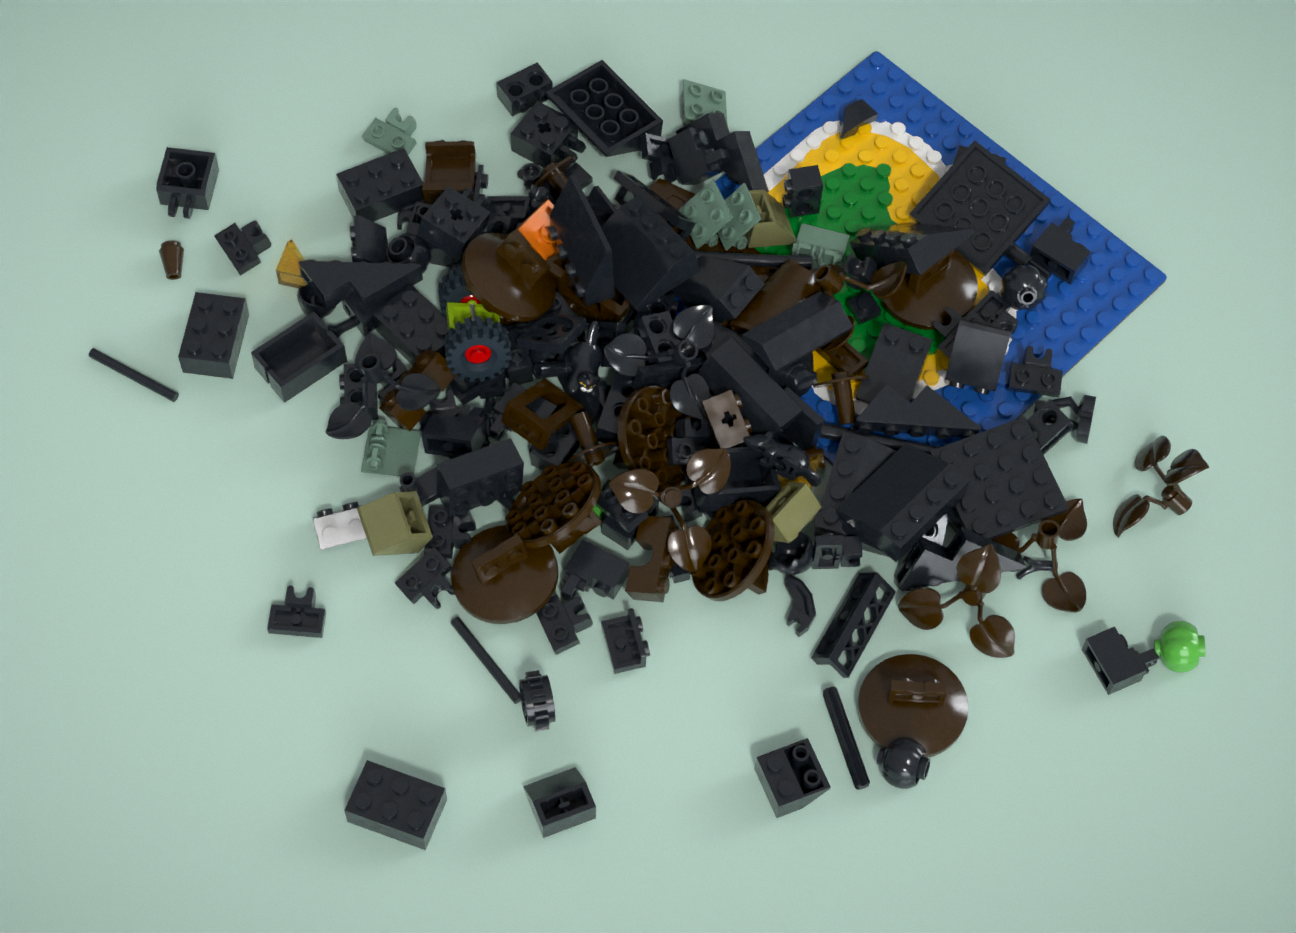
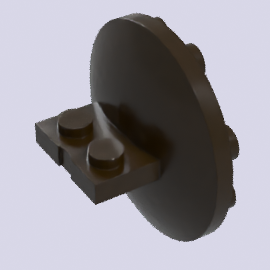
M517 229L509 235L500 233L479 235L464 250L461 267L466 281V288L483 304L486 311L496 313L510 320L527 322L542 317L552 306L555 299V283L553 276L548 272L551 267L538 252L536 253L530 246V243Z
M953 249L921 275L905 273L903 282L898 290L886 298H880V301L885 309L904 325L918 329L935 330L936 328L933 326L935 321L940 322L944 326L951 323L952 319L947 313V308L952 307L963 318L971 311L978 292L977 277L969 261Z
M648 386L634 391L623 404L618 420V443L620 449L616 452L613 465L618 469H646L651 471L659 479L658 488L663 484H671L677 487L684 481V477H687L686 466H668L667 439L676 438V421L684 418L691 420V418L681 414L672 406L669 399L670 390L660 386Z
M582 461L568 462L558 466L549 465L533 481H527L522 485L521 493L505 517L509 536L512 537L518 534L525 548H539L551 544L560 554L577 542L576 540L581 536L586 535L602 523L599 516L593 510L601 491L600 477L592 466Z
M740 500L727 507L719 508L715 517L705 528L711 537V551L697 571L691 572L695 588L701 595L713 601L732 599L747 588L758 595L766 593L769 577V563L767 561L772 553L775 534L774 521L770 512L764 506L752 500Z
M500 525L481 531L471 538V542L465 543L462 546L452 566L451 583L455 589L454 593L459 604L473 617L492 624L516 623L537 613L550 600L558 582V563L550 544L539 548H525L518 534L510 537L506 525Z
M903 654L885 659L867 674L858 696V714L865 732L880 748L886 749L891 741L900 737H908L919 742L926 750V754L923 753L922 757L929 758L946 751L962 734L968 717V699L961 681L947 666L927 656Z

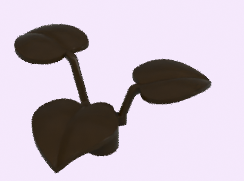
M899 261L880 268L872 276L871 285L846 276L840 265L825 264L819 268H814L817 270L814 274V280L825 289L826 295L834 299L833 294L838 293L843 288V280L868 291L873 290V294L877 298H886L895 293L902 284L907 263ZM848 316L853 328L822 346V352L836 350L850 339L855 328V320L852 316Z
M1159 436L1154 442L1148 444L1140 451L1135 459L1136 469L1143 472L1153 466L1167 486L1161 492L1162 501L1148 495L1142 498L1139 494H1135L1118 507L1113 518V530L1118 538L1125 530L1134 526L1147 514L1150 507L1149 502L1160 505L1164 510L1169 507L1177 515H1182L1190 509L1192 500L1181 490L1178 483L1209 468V465L1196 449H1189L1178 455L1172 461L1171 469L1167 471L1166 475L1159 468L1158 462L1165 459L1170 453L1171 443L1167 437Z
M725 448L702 449L692 454L686 465L687 476L694 481L691 484L678 485L677 487L671 484H663L658 488L659 479L654 473L646 469H634L614 477L609 482V486L621 506L631 513H642L649 510L654 503V497H657L660 503L669 507L681 525L682 530H675L669 534L667 539L668 552L681 568L695 572L701 567L711 551V537L701 526L693 525L687 528L676 506L682 500V490L692 489L698 485L703 493L713 494L722 489L730 474V456Z
M1082 498L1066 501L1069 510L1042 521L1037 534L1033 533L1031 538L1021 548H1019L1020 542L1018 537L1013 533L992 540L1020 553H1023L1034 541L1042 549H1050L1054 578L1048 579L1044 583L1042 596L1050 607L1073 613L1080 612L1084 608L1086 588L1082 579L1073 572H1065L1059 576L1056 544L1059 537L1065 541H1074L1085 534L1087 518Z
M987 544L979 549L970 551L960 558L956 571L959 579L966 586L963 591H960L947 602L940 604L941 597L936 590L921 587L907 593L898 604L899 611L911 624L923 630H930L939 626L943 621L944 614L941 609H945L957 600L963 599L966 604L971 606L977 605L978 607L977 620L979 624L972 626L969 632L971 642L975 648L983 654L995 658L1011 657L1015 653V632L1011 623L999 615H990L985 620L983 619L984 602L982 600L987 593H991L998 587L1001 580L1000 562L992 544Z

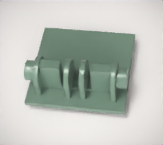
M686 79L682 80L684 126L707 113H724L727 123L725 91Z
M711 180L679 209L680 212L696 223L690 235L697 249L704 244H708L710 247L715 246L718 243V235L716 233L733 219L714 180Z
M745 183L724 200L733 217L730 222L717 232L726 251L732 246L740 250L744 249L747 246V238L744 235L762 219Z
M802 223L796 243L794 242L792 254L812 255V269L819 268L825 264L841 266L850 235Z
M377 420L373 426L369 427L361 472L402 476L404 473L410 472L414 475L421 431L411 430L410 432L405 429L389 428L385 420Z

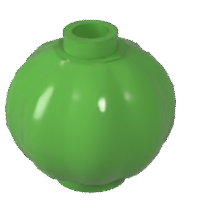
M1175 621L1163 628L1159 639H1154V650L1161 657L1164 665L1170 670L1179 673L1188 672L1199 665V657H1205L1204 635H1198L1197 628L1191 623Z

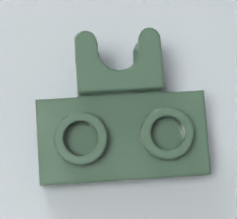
M394 108L385 119L386 123L375 117L362 135V138L365 142L387 154L405 148L409 155L417 144L416 140L410 137L415 131L417 124L412 116H408L405 121L401 122L402 118L399 110Z

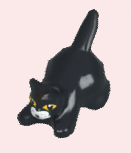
M597 321L591 323L586 341L576 343L574 346L569 347L565 353L564 363L567 367L572 368V374L567 386L570 394H575L578 390L588 392L593 398L599 395L598 380H600V377L598 376V370L603 362V351L596 343L598 335Z

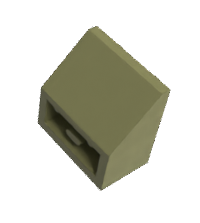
M750 190L751 197L762 219L744 235L747 238L748 248L796 243V238L783 205L765 190Z
M790 481L765 507L770 512L774 521V541L785 543L793 541L798 536L799 531L807 523L811 522L815 514L821 509L822 506L806 483Z
M417 491L393 492L357 509L373 556L419 553L433 537Z

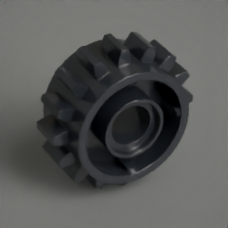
M539 670L525 672V679L519 680V690L527 727L533 726L535 732L548 730L549 723L555 722L554 700L548 675L541 676Z

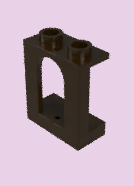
M544 378L507 402L501 422L541 451L548 446L551 434L569 423L572 416L583 412L584 406ZM539 397L557 406V412L545 420L526 407Z

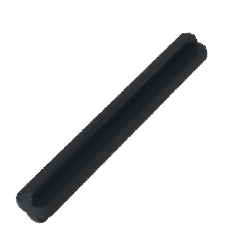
M835 686L823 690V697L854 787L857 790L867 788L870 780L838 689Z

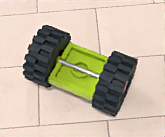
M461 265L458 266V271L452 268L449 270V276L444 275L442 282H439L438 286L441 313L447 317L448 335H445L444 338L448 369L451 368V373L454 376L458 373L459 378L462 380L468 377L469 382H474L475 378H479L480 382H483L485 377L488 376L490 379L496 378V372L501 375L504 372V367L508 368L510 364L511 350L507 330L505 327L501 328L499 315L486 311L483 304L474 294L467 290Z

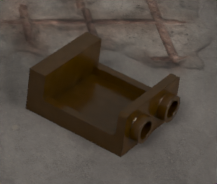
M465 140L426 142L425 182H423L422 187L424 202L433 205L448 186L460 194L468 187L473 189V195L470 199L473 201L476 177L475 143Z

